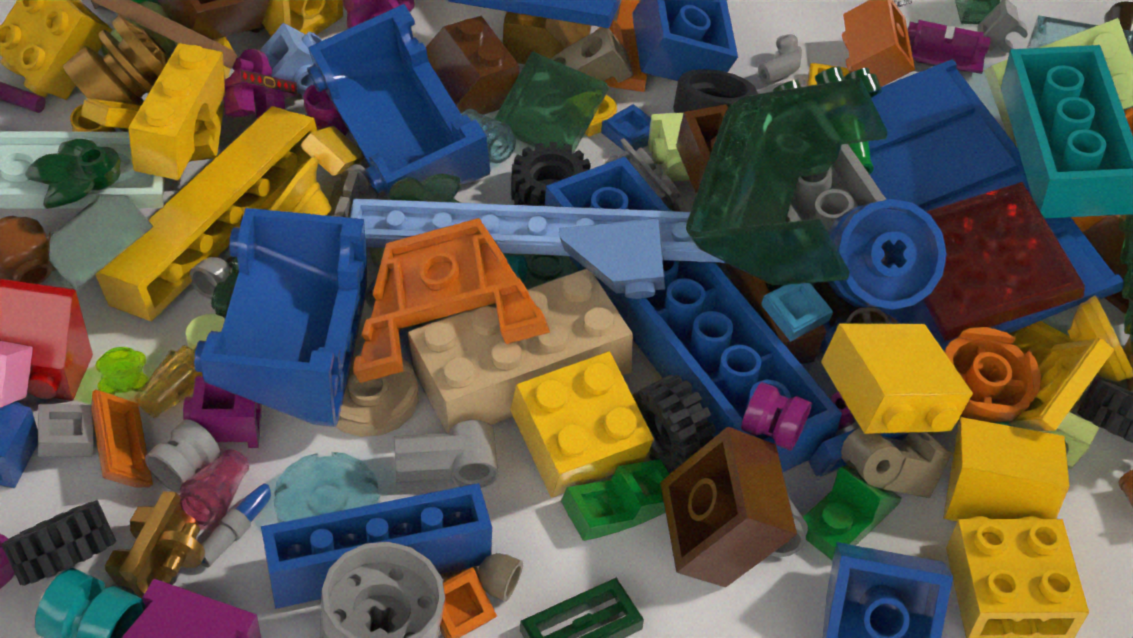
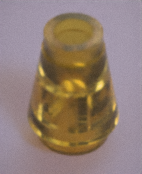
M183 345L177 351L170 350L143 385L141 391L134 396L138 405L154 419L183 401L185 397L193 395L195 377L203 376L202 372H196L194 365L195 351L188 346Z

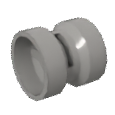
M185 419L171 431V439L168 441V444L159 443L145 455V462L151 473L160 483L174 492L182 493L195 481V472L199 469L209 468L220 457L221 451L215 439L205 428L192 420Z

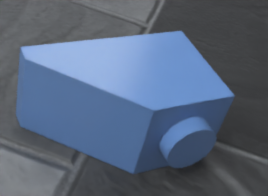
M659 219L559 228V237L564 251L615 293H625L627 298L641 299L654 296L655 290L665 289Z

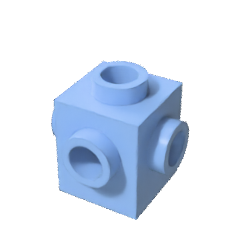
M283 23L260 51L264 52L268 57L269 66L272 68L271 76L296 82L297 93L303 95L305 90L313 84L307 71V67L313 65L308 47L323 40L312 32L304 34Z

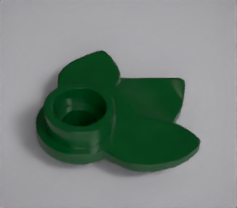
M74 139L61 143L58 153L46 154L36 159L28 167L25 176L28 180L49 184L43 205L46 209L76 202L84 198L91 190L105 189L114 184L121 174V160L113 148L97 146L88 139Z

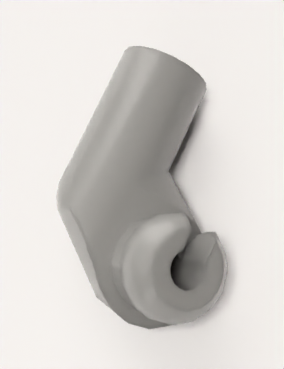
M787 34L778 37L776 40L778 51L775 52V59L758 66V74L763 83L768 84L794 74L799 69L802 49L798 46V39L795 35Z

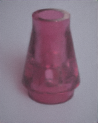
M232 449L225 450L219 458L181 485V494L179 496L182 509L196 519L199 525L207 526L211 525L214 521L221 520L227 514L243 477L249 471L247 459L238 451Z

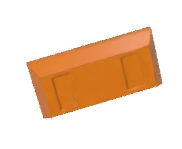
M95 389L92 392L91 409L102 478L135 488L151 487L153 481L151 471L145 462L147 448L138 403Z

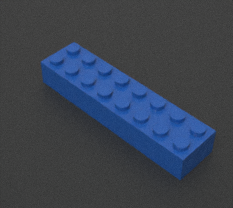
M626 157L546 186L545 206L671 211ZM568 256L579 271L586 269L573 257ZM663 260L665 289L655 290L654 296L641 299H631L625 297V293H615L596 277L631 330L633 341L661 377L678 375L681 377L682 382L687 380L692 385V394L695 392L700 394L702 397L700 401L702 408L708 407L711 414L707 417L708 422L715 425L716 432L711 435L716 437L727 427L752 435L741 430V425L756 388L761 382H765L777 387L780 395L790 399L798 396L812 402L807 421L794 448L789 451L776 445L782 472L810 460L823 441L835 437L842 412L715 262ZM760 434L755 436L775 444L774 439L768 435Z

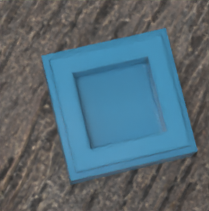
M804 275L765 295L761 304L790 342L830 321L833 314L832 309Z

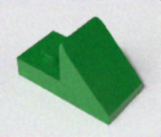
M842 466L838 469L832 491L803 516L808 526L806 540L833 561L836 542L857 545L900 504L902 498L893 491L867 484L856 469Z

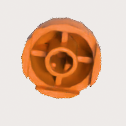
M989 327L969 328L961 332L959 337L952 340L945 348V354L973 393L960 417L991 423L1005 421L1011 423L1023 411L1027 410L1040 391L1041 373L1036 358L1029 350L1024 355L1020 348L1013 345L1016 338L1007 332Z

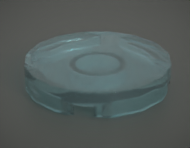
M331 452L332 456L318 457V453L302 457L288 466L276 482L274 509L278 523L380 503V493L375 474L363 461L346 453Z

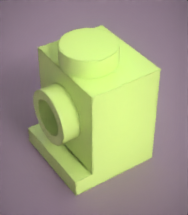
M683 113L651 114L648 150L652 152L654 164H660L663 176L667 175L671 181L690 180L676 148Z

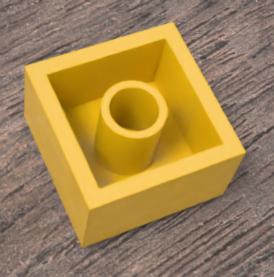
M610 351L516 384L510 411L551 498L563 494L567 487L589 484L611 476L615 473L618 466L644 462L654 438Z

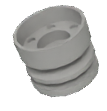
M392 542L363 544L344 553L329 568L324 581L321 596L322 618L320 620V638H439L445 603L442 577L428 558L408 546Z

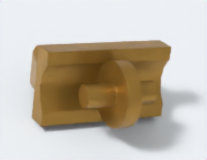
M163 491L155 506H138L130 519V532L136 539L131 549L113 550L105 564V571L116 585L132 588L136 595L142 599L153 579L170 583L172 577L177 575L181 567L196 568L201 564L205 556L204 547L196 540L200 532V525L196 519L182 509L180 505L181 498L177 492Z

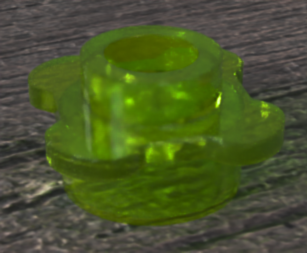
M115 347L106 351L95 364L96 370L101 373V381L97 384L98 390L115 395L117 392L125 393L131 390L139 392L144 390L149 384L148 376L143 373V366L147 362L146 356L142 352L128 347Z

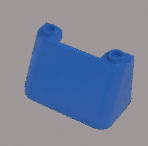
M405 4L308 47L313 65L307 67V71L313 85L318 92L326 90L369 165L365 172L371 186L377 194L384 191L388 198L475 182L490 175L491 172L487 136L476 119L471 121L467 114L461 115L429 63L425 45L423 42L419 43L416 37L413 38L411 26L415 25V21Z
M245 208L240 228L233 227L230 236V256L237 257L239 273L221 332L211 331L206 341L200 340L198 342L194 359L196 372H202L205 383L308 423L336 427L340 417L365 303V291L367 289L364 219Z

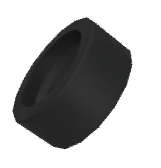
M710 69L691 70L683 73L678 80L673 110L674 113H683L726 104L729 111L747 106L750 112L755 109L758 92L756 87L748 80L732 73Z

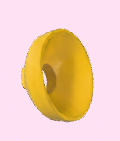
M1096 295L1080 303L1074 315L1071 328L1067 330L1072 342L1097 338L1103 339L1114 348V351L1096 375L1116 382L1132 378L1133 369Z

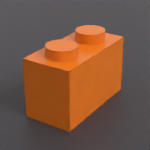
M868 0L843 14L845 31L842 32V39L849 51V58L846 59L849 73L861 68H869L871 74H876L882 87L915 70L906 18L893 0Z

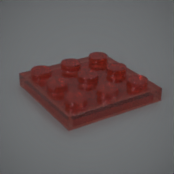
M1023 182L926 211L932 216L943 233L947 255L943 276L932 293L925 297L923 301L944 341L959 337L961 332L969 328L992 327L1084 297L1085 285Z

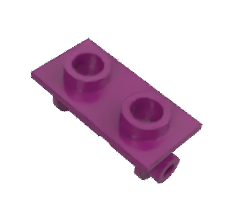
M921 19L918 20V23H909L908 35L913 60L919 63L938 65L953 59L957 64L958 71L982 74L985 54L988 52L991 41L990 37L984 36V32L955 27L953 37L950 39L945 38L947 25L927 22Z

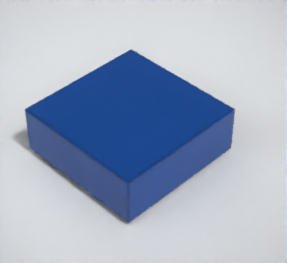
M632 104L609 119L604 120L601 133L623 151L625 149L620 140L625 138L636 151L640 147L648 146L651 117Z

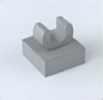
M1002 0L977 26V32H984L985 37L991 38L988 49L990 51L999 45L1001 50L1009 53L1010 49H1013V44L1010 40L1006 39V36L1011 32H1017L1024 38L1028 36L1025 23L1019 20L1017 7L1008 0Z

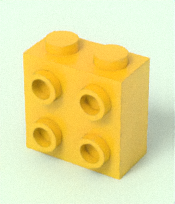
M17 0L0 25V55L2 56L0 63L13 73L23 76L25 78L23 85L33 93L44 98L48 94H52L67 100L76 85L65 72L63 65L84 46H88L98 53L103 45L98 33L102 30L111 33L113 29L80 0Z
M839 324L821 360V364L864 434L952 431L973 395L925 324Z
M984 516L958 519L947 544L946 551L966 638H1075L1089 614V609L1063 519H1041L1036 516H1026L1020 519H989Z

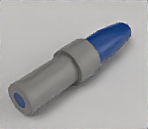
M264 483L257 487L235 509H230L218 522V527L201 544L205 549V556L201 562L202 566L209 568L233 541L239 540L250 528V523L270 500L271 490L268 484Z

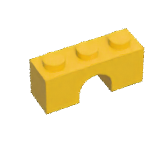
M178 43L128 127L133 171L174 180L180 179L195 151L194 128L196 119L211 122L225 96L223 52L202 48L197 45Z

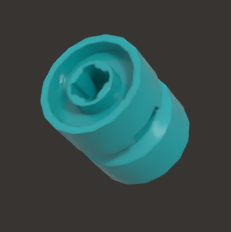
M72 567L56 576L46 589L37 608L34 628L37 635L44 638H122L146 607L142 598L115 586L106 588L103 581Z

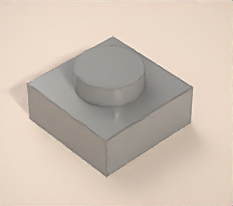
M38 404V457H92L94 442L91 405Z

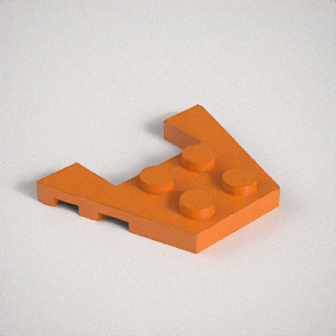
M477 218L386 243L373 290L375 303L371 318L365 320L361 334L365 341L361 356L355 357L353 372L360 383L404 372L399 337L400 329L495 303L500 331L506 344L550 333V329L545 315L536 306L527 288L520 278L516 276L484 224Z

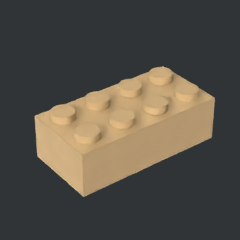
M584 269L528 289L530 297L545 315L550 333L506 344L500 331L496 303L465 311L408 332L414 373L446 433H449L454 425L462 421L480 420L493 425L512 418L513 415L510 407L516 384L608 351L611 352L622 376L632 373L633 334L596 277L590 271Z

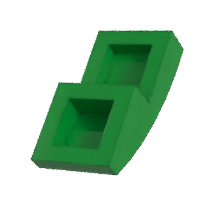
M661 459L618 466L611 480L567 487L561 502L583 541L600 538L632 528L666 513L660 482L670 474Z

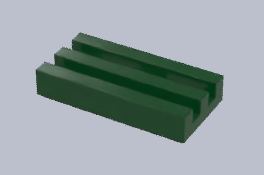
M616 577L521 620L520 632L524 638H625L642 630L644 619ZM615 598L617 603L594 614L588 613L573 620L572 624L544 637L541 634L542 631Z

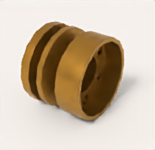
M118 15L111 23L123 38L121 42L106 30H102L98 33V36L109 52L107 55L102 57L93 49L84 46L63 67L74 84L87 98L142 105L144 102L142 96L146 92L149 94L170 56L144 29L132 24L124 16ZM119 128L123 132H129V129Z

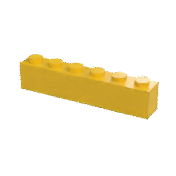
M271 106L171 198L163 208L159 209L93 270L108 306L152 322L192 282L190 270L209 257H218L229 246L231 231L233 227L240 228L245 208L266 210L286 189L308 160L312 158L302 149L301 143L311 132L317 131L314 118Z

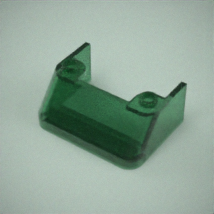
M856 78L749 95L735 101L726 110L686 224V231L698 249L771 285L848 280L850 271L820 219L785 221L799 177L818 175L828 171L836 162L841 146L844 144L886 139L888 131L862 79Z

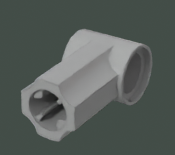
M480 420L462 421L454 425L449 433L394 436L396 483L452 479L453 483L459 487L479 483L480 487L484 488L497 480L498 465L495 434L493 427L486 422Z

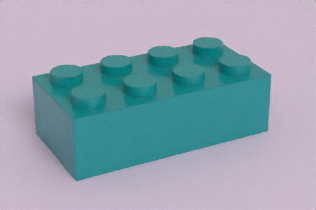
M1101 46L1010 49L1001 92L1038 219L1133 214V135Z

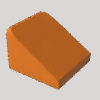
M473 567L461 570L442 580L445 603L440 632L444 638H460L497 617Z

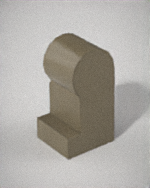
M603 27L568 46L551 58L548 63L553 93L559 100L566 102L586 94L590 88L611 77H614L620 83L633 76L626 49L609 28Z
M861 428L854 430L848 435L841 450L844 462L849 467L856 469L867 484L883 488L884 490L926 498L931 497L952 454L927 432H909L905 441L884 437L880 433L864 434Z

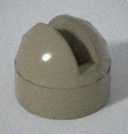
M501 553L487 556L480 564L478 570V578L484 590L489 595L506 602L518 584L523 569V561Z

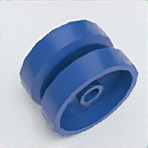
M888 199L854 207L838 217L824 237L821 262L825 279L835 294L852 306L894 310L913 306L932 293L943 276L947 253L943 233L929 213L914 203Z

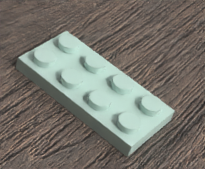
M0 131V209H46L43 202L49 184L28 180L25 173L36 159L46 154L58 153L61 143L74 139H88L97 146L113 148L121 160L120 177L114 184L105 189L91 190L84 198L76 202L50 209L85 208L90 203H92L90 209L163 208L165 177L133 171L129 132Z

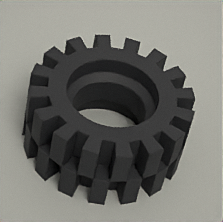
M542 142L536 143L534 151L529 147L522 149V156L517 154L514 158V164H512L511 200H514V205L545 206L547 184L538 181L546 179L560 181L590 170L591 163L589 159L583 160L584 153L580 150L572 154L571 145L565 144L563 149L557 148L558 142H550L549 148H544Z
M672 375L666 376L632 394L654 438L649 449L651 452L649 458L651 460L661 459L669 474L714 438L711 434L716 432L714 423L708 422L707 419L711 415L708 407L703 409L700 404L702 397L698 392L692 394V385L687 380L682 382L681 377L678 375L673 377Z
M1094 377L1077 414L1085 420L1092 422V424L1133 443V392L1105 379Z
M95 500L82 506L74 507L65 513L62 512L55 515L49 520H44L36 524V526L12 536L2 543V547L20 586H25L29 583L38 582L45 577L49 578L56 575L59 571L67 570L79 562L92 558L94 554L101 553L107 547L115 544L116 538L99 501Z

